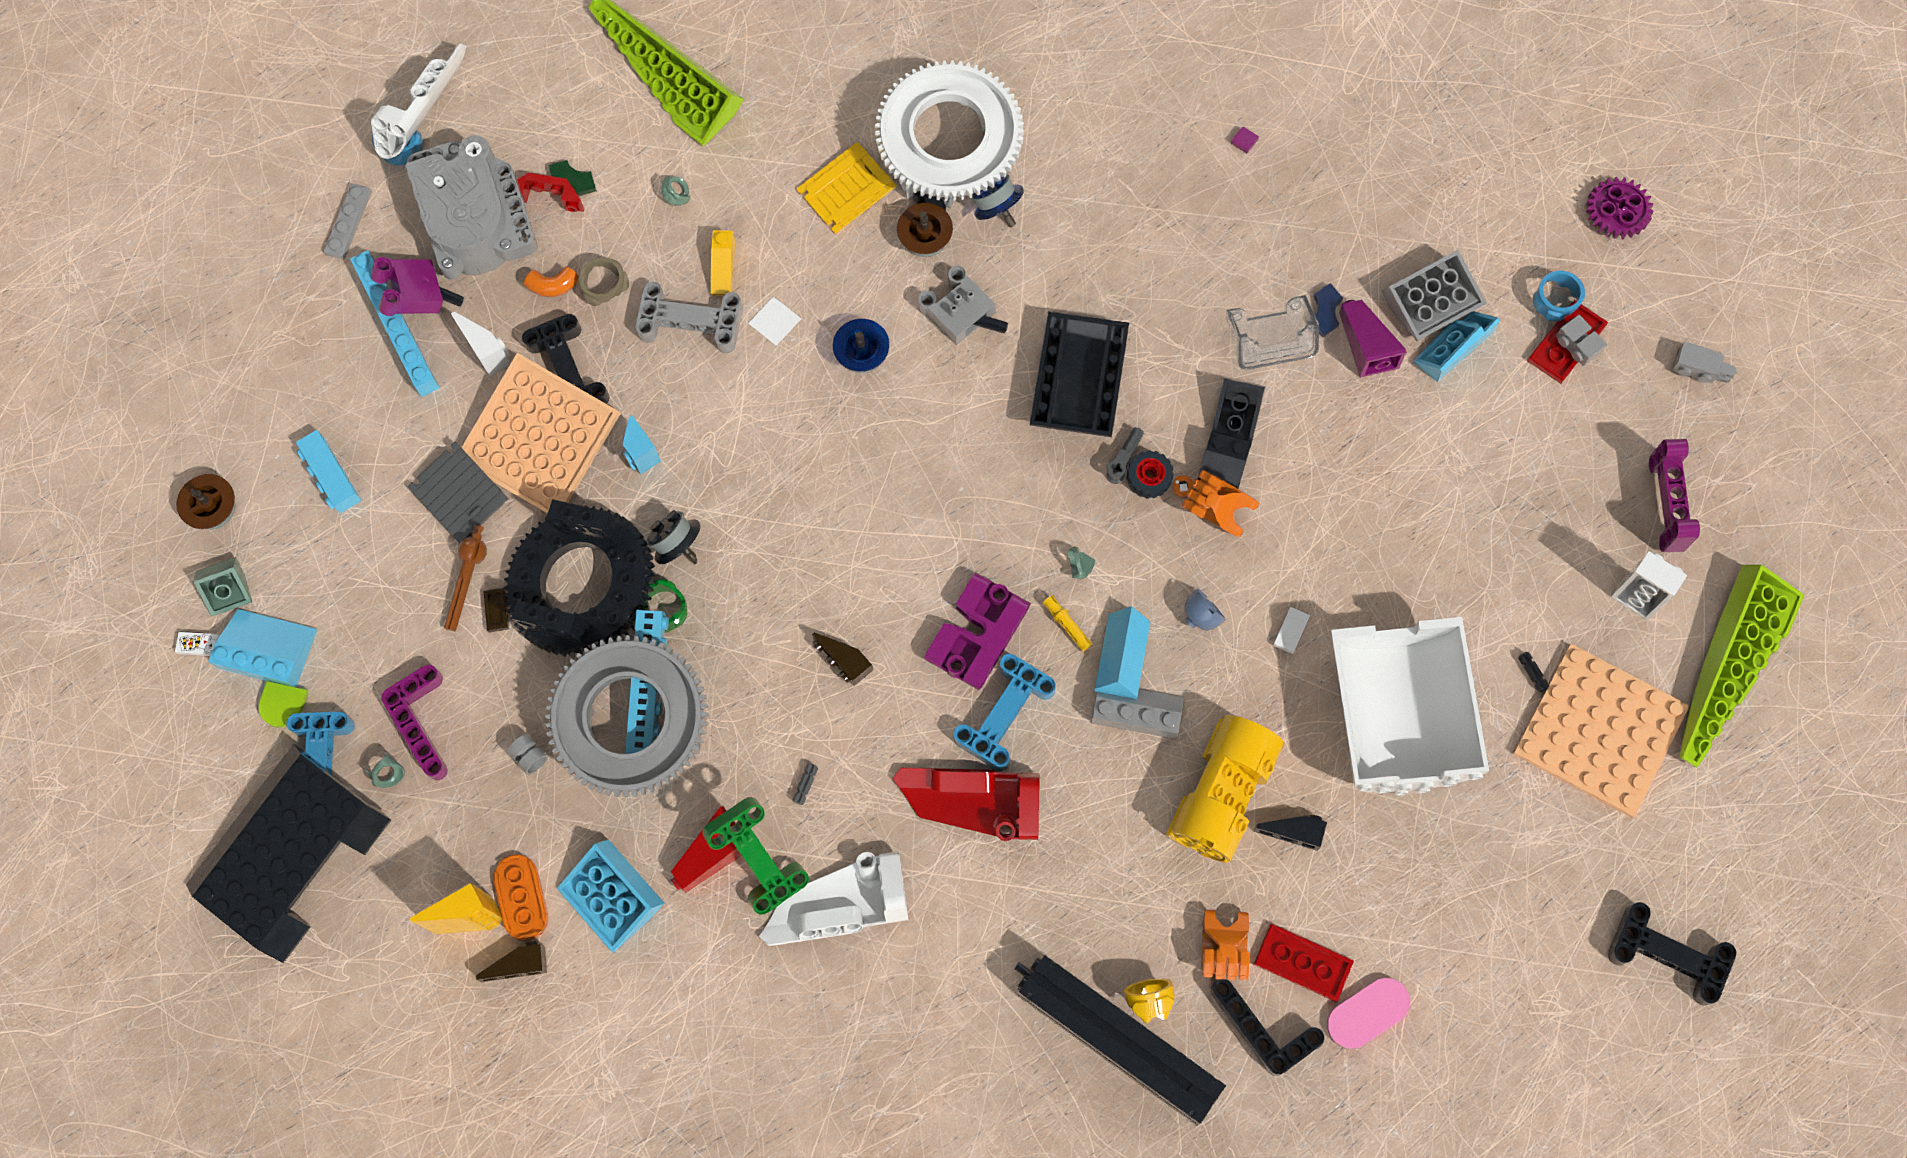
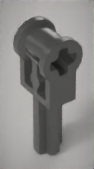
M1134 427L1123 448H1120L1116 458L1108 464L1106 475L1108 481L1112 484H1119L1124 480L1131 457L1144 435V431L1140 428Z

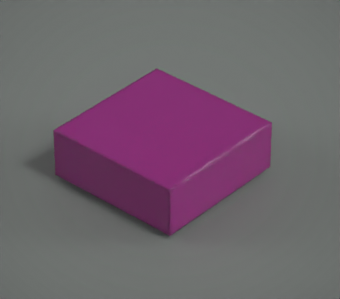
M1243 126L1231 140V144L1247 154L1258 141L1259 136Z

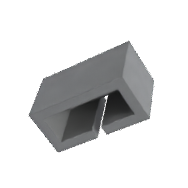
M1578 315L1559 330L1556 338L1562 347H1566L1576 362L1585 366L1603 352L1607 343L1595 331L1588 336L1586 333L1592 327Z

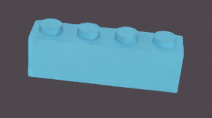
M318 430L296 442L299 450H297L298 455L303 461L306 460L309 465L306 468L312 477L316 476L318 479L316 485L321 493L325 492L328 496L325 500L331 509L335 508L339 513H342L362 501L325 438Z

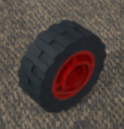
M1147 450V452H1140L1139 455L1133 457L1129 464L1126 476L1128 486L1138 496L1145 497L1146 499L1162 496L1169 489L1174 476L1173 465L1171 466L1170 464L1171 461L1158 451ZM1151 471L1155 477L1149 478L1145 475V472Z

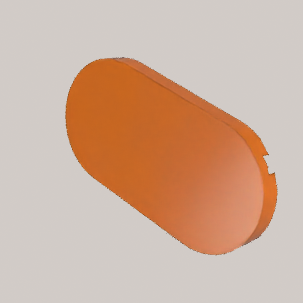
M519 854L509 855L499 862L493 874L505 930L515 939L521 941L533 940L544 932L548 923V912L538 870L534 862L529 858Z

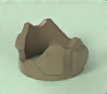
M599 257L590 260L583 266L577 284L581 294H584L585 300L590 305L598 306L627 290L629 279L618 261ZM596 266L605 267L618 275L619 281L615 288L604 294H596L589 291L587 280L592 268Z

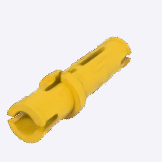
M1054 595L1044 600L1042 604L1053 615V620L1063 627L1082 652L1092 646L1093 643L1068 614L1069 611L1059 604Z

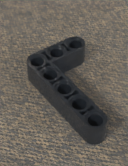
M1225 978L1218 979L1212 985L1211 994L1270 1075L1279 1076L1285 1073L1324 1043L1325 1036L1323 1031L1317 1027H1311L1279 1049L1229 980ZM1218 984H1223L1227 987L1228 992L1226 995H1219L1217 993L1216 986ZM1231 1003H1238L1240 1005V1014L1231 1012ZM1250 1021L1254 1024L1255 1030L1253 1033H1248L1244 1030V1022ZM1313 1032L1318 1036L1317 1044H1311L1308 1041V1033ZM1259 1040H1264L1268 1043L1269 1048L1267 1052H1262L1258 1049L1257 1043ZM1291 1046H1297L1300 1049V1056L1298 1058L1290 1055L1289 1049ZM1273 1059H1278L1282 1062L1283 1067L1281 1071H1275L1272 1068L1271 1062Z

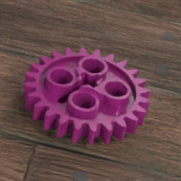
M1615 177L1613 182L1609 178H1607L1605 183L1601 181L1598 186L1593 188L1586 203V206H1588L1586 213L1590 214L1588 220H1594L1592 227L1599 226V233L1605 230L1606 237L1612 233L1613 239H1616L1617 235H1620L1622 240L1626 235L1630 238L1635 233L1639 235L1642 230L1646 229L1654 212L1651 210L1654 204L1649 202L1651 196H1645L1647 189L1640 190L1641 184L1634 186L1633 179L1627 183L1626 177L1622 181H1619L1618 177Z

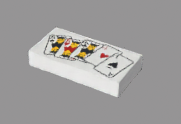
M179 632L175 653L210 656L215 642L220 635Z

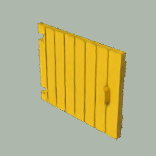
M857 141L796 190L800 194H803L805 191L808 192L804 199L827 225H830L832 222L836 224L831 230L837 234L897 186Z

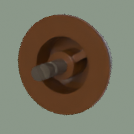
M919 203L909 207L902 213L897 223V235L902 245L911 253L920 257H930L938 254L948 244L953 233V223L949 214L942 207L932 203Z
M203 474L194 477L182 487L178 494L177 512L182 521L192 528L210 530L220 528L230 521L235 512L233 488L228 481L218 475Z

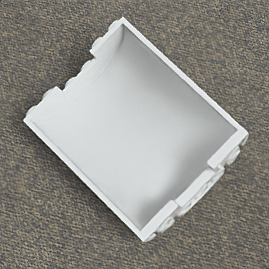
M1462 617L1418 621L1415 627L1376 631L1375 626L1331 630L1354 786L1356 789L1365 792H1377L1379 794L1395 792L1396 796L1409 794L1408 791L1417 790L1419 794L1428 793L1430 788L1451 787L1457 785L1456 783L1483 778V775L1489 771Z

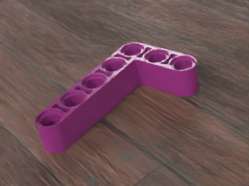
M425 665L387 688L383 692L381 699L424 773L433 780H442L447 775V766L410 706L413 702L439 687L443 682V676L440 671L432 665ZM430 673H435L432 680H427ZM416 684L415 690L409 692V687ZM393 696H398L397 701L395 703L390 704L391 698ZM404 713H408V717L400 721L401 716ZM418 730V735L415 738H411V733ZM429 747L428 753L424 756H421V751L424 748ZM439 765V770L436 773H431L432 767Z

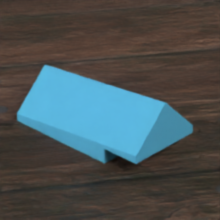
M1472 311L1462 320H1455L1448 324L1414 360L1415 364L1438 382L1495 332L1500 322L1499 318Z
M1132 606L1110 613L1108 616L1095 692L1137 699L1150 621Z

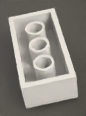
M1648 551L1623 578L1611 598L1646 620H1649L1675 596L1687 575L1678 566L1670 565L1664 561L1659 554Z

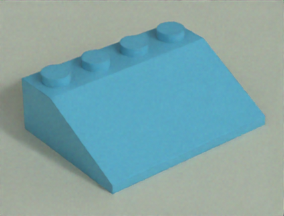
M238 609L215 642L208 662L217 669L297 687L317 629Z
M609 839L595 843L557 887L559 892L612 953L643 927L665 904Z

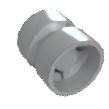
M524 734L509 746L507 754L515 762H519L518 766L527 775H530L544 765L548 756L540 747H535L536 743L528 734Z

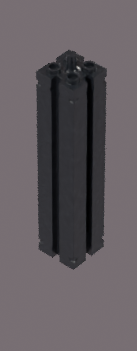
M1046 955L1042 959L1038 957L1031 966V970L1020 962L1016 965L1014 969L1024 976L1017 986L1019 998L1030 1004L1038 1012L1180 1115L1187 1118L1191 1123L1196 1126L1202 1123L1226 1087L1224 1083L1214 1078L1209 1072L1060 965L1054 963Z

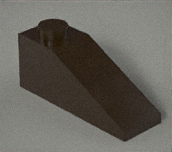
M538 941L526 942L525 946L516 948L478 973L476 980L488 982L547 973L545 946L538 944Z

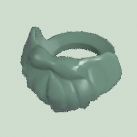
M667 176L663 179L661 194L664 202L674 206H681L690 201L688 185L682 178ZM672 182H677L682 186L683 194L681 196L675 193L671 186Z
M1078 547L1070 548L1067 554L1072 567V578L1084 579L1092 572L1095 559L1084 552H1080Z

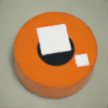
M1178 476L1173 482V492L1179 497H1187L1186 494L1189 489H1193V481L1188 476Z

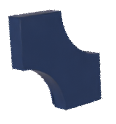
M1331 283L1314 294L1318 311L1310 323L1322 338L1339 327L1335 310L1342 302L1343 297Z

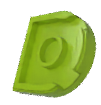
M266 681L259 702L261 718L273 727H286L287 719L292 714L302 713L309 691Z

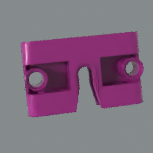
M975 572L956 602V609L971 623L980 627L983 633L975 635L964 628L944 623L927 650L924 660L946 671L950 677L958 678L980 691L1027 613L1031 603L1008 591L1004 585L995 584ZM996 592H1000L1004 597L1002 599H995L993 595ZM953 663H960L962 668L955 671L950 666Z

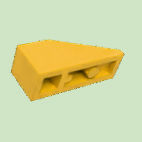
M713 230L711 246V295L724 296L726 293L732 292L736 246L733 231Z

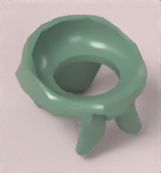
M382 752L385 757L374 766L371 774L367 770H365V773L372 779L373 786L388 788L396 785L404 778L405 770L390 754L387 755L385 752ZM386 766H391L393 768L392 776L384 781L379 780V771Z

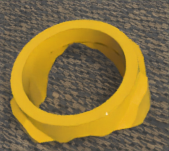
M1163 978L1148 979L1133 983L1124 989L1125 1001L1128 1007L1144 1023H1149L1153 1017H1159L1162 1020L1168 1018L1175 998L1173 982L1171 980Z

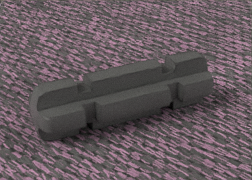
M811 763L806 765L805 774L802 775L797 787L798 792H795L793 802L799 805L805 803V795H808L814 781L813 776H816L818 767Z

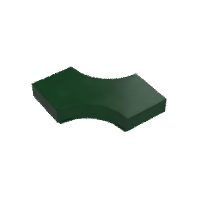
M568 160L548 165L551 176L567 179L578 196L597 191L591 171H577L570 166Z

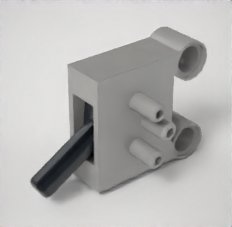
M954 266L949 270V286L953 290L936 303L935 294L928 290L921 292L918 296L919 311L923 315L929 316L956 345L978 327L1003 334L1008 329L1007 322L991 318L996 313V304L966 275L965 269L961 266ZM958 276V277H961L962 279H960V280H954L953 278ZM926 301L932 302L930 305L923 304Z

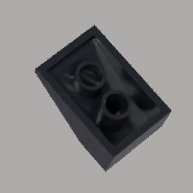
M1225 377L1212 432L1252 442L1266 386Z
M1211 431L1200 472L1205 470L1232 486L1239 488L1252 442Z

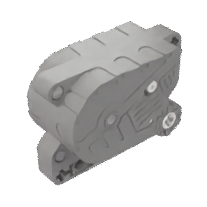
M478 135L469 136L461 142L451 141L414 153L408 157L406 169L414 189L413 193L416 202L419 205L420 216L430 237L438 266L447 279H456L461 273L476 276L494 271L506 260H515L533 254L537 250L538 243L516 175L509 163L494 156L486 139Z

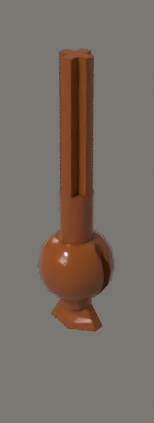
M474 525V532H472L471 538L463 539L458 546V556L463 562L444 625V629L456 632L475 564H480L487 555L486 545L481 541V532L484 530V527Z

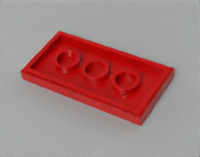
M1574 299L1570 306L1574 305L1577 301ZM1582 304L1572 314L1555 323L1527 360V362L1560 384H1562L1578 362L1573 359L1566 347H1562L1556 338L1559 330L1578 315L1592 327L1586 333L1588 336L1594 331L1600 335L1609 323Z
M1271 923L1253 965L1337 1003L1354 960Z

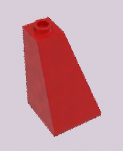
M721 806L707 824L727 811L725 807ZM732 821L730 826L735 825V822ZM702 830L671 870L674 876L671 881L677 890L682 889L687 893L742 855L733 842H730L721 849H712L704 839ZM719 833L714 834L711 839L716 838Z

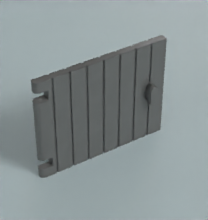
M454 441L450 445L454 449L451 454L445 450L417 477L421 482L416 486L411 482L407 487L460 544L463 539L469 538L472 535L474 525L481 526L509 498L462 447Z

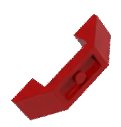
M527 173L517 179L524 203H527L531 189L536 192L546 191L555 195H562L561 202L564 209L570 212H584L585 208L581 199L565 178Z

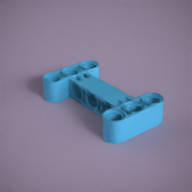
M1013 654L1004 655L1000 661L1001 673L1010 679L1011 682L979 731L965 724L957 726L954 730V741L957 746L998 771L1005 770L1010 763L1009 752L1000 746L999 742L1031 693L1043 700H1049L1054 696L1056 690L1054 679ZM1007 662H1012L1015 664V668L1008 670L1004 665ZM1025 673H1030L1034 678L1026 681L1022 676ZM1043 684H1048L1052 689L1049 692H1044L1040 687ZM961 732H966L970 736L967 740L962 741L958 738V735ZM984 743L988 748L984 752H979L976 746ZM997 755H1004L1006 760L1003 763H997L994 758Z
M343 712L296 713L287 719V727L290 731L300 737H306L305 752L311 756L310 760L332 776L334 736L350 734L355 727L353 719ZM345 719L344 726L339 728V722ZM324 720V725L317 729L318 723ZM303 721L302 727L296 729L297 724Z

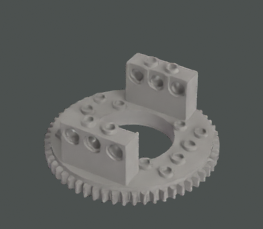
M627 635L625 641H623L621 636H617L616 642L610 637L608 644L600 640V647L593 643L591 651L584 648V656L577 653L578 660L570 659L572 666H564L566 674L559 673L558 675L562 680L554 681L558 687L557 689L550 690L555 695L554 697H548L552 705L546 706V709L551 711V714L545 715V718L551 720L550 723L546 724V727L552 729L547 733V736L554 737L549 744L552 746L556 745L552 752L555 754L560 753L556 759L559 762L564 761L561 765L562 768L566 769L569 767L567 771L569 775L575 773L574 780L579 781L582 779L581 785L583 786L589 783V789L594 790L597 786V792L600 794L605 789V794L608 796L613 791L615 797H619L621 792L624 797H628L629 792H631L632 796L637 797L638 791L642 795H646V789L653 793L655 792L654 786L663 789V782L670 785L671 777L676 780L678 779V771L683 774L685 773L684 765L691 766L688 761L689 758L696 759L694 754H700V743H704L700 735L707 733L702 729L703 726H708V723L703 720V718L709 717L708 713L703 712L704 709L708 708V705L702 703V701L707 699V696L701 695L705 689L703 686H698L701 683L699 678L694 679L697 675L696 671H690L692 668L690 663L684 665L686 662L684 657L678 659L680 654L677 651L672 654L673 649L670 646L665 649V644L662 642L657 646L655 639L649 643L648 638L644 637L640 642V637L635 636L632 641L631 637ZM622 679H639L651 684L661 695L665 707L664 725L656 740L647 748L632 754H617L604 749L597 742L592 731L593 702L606 686Z

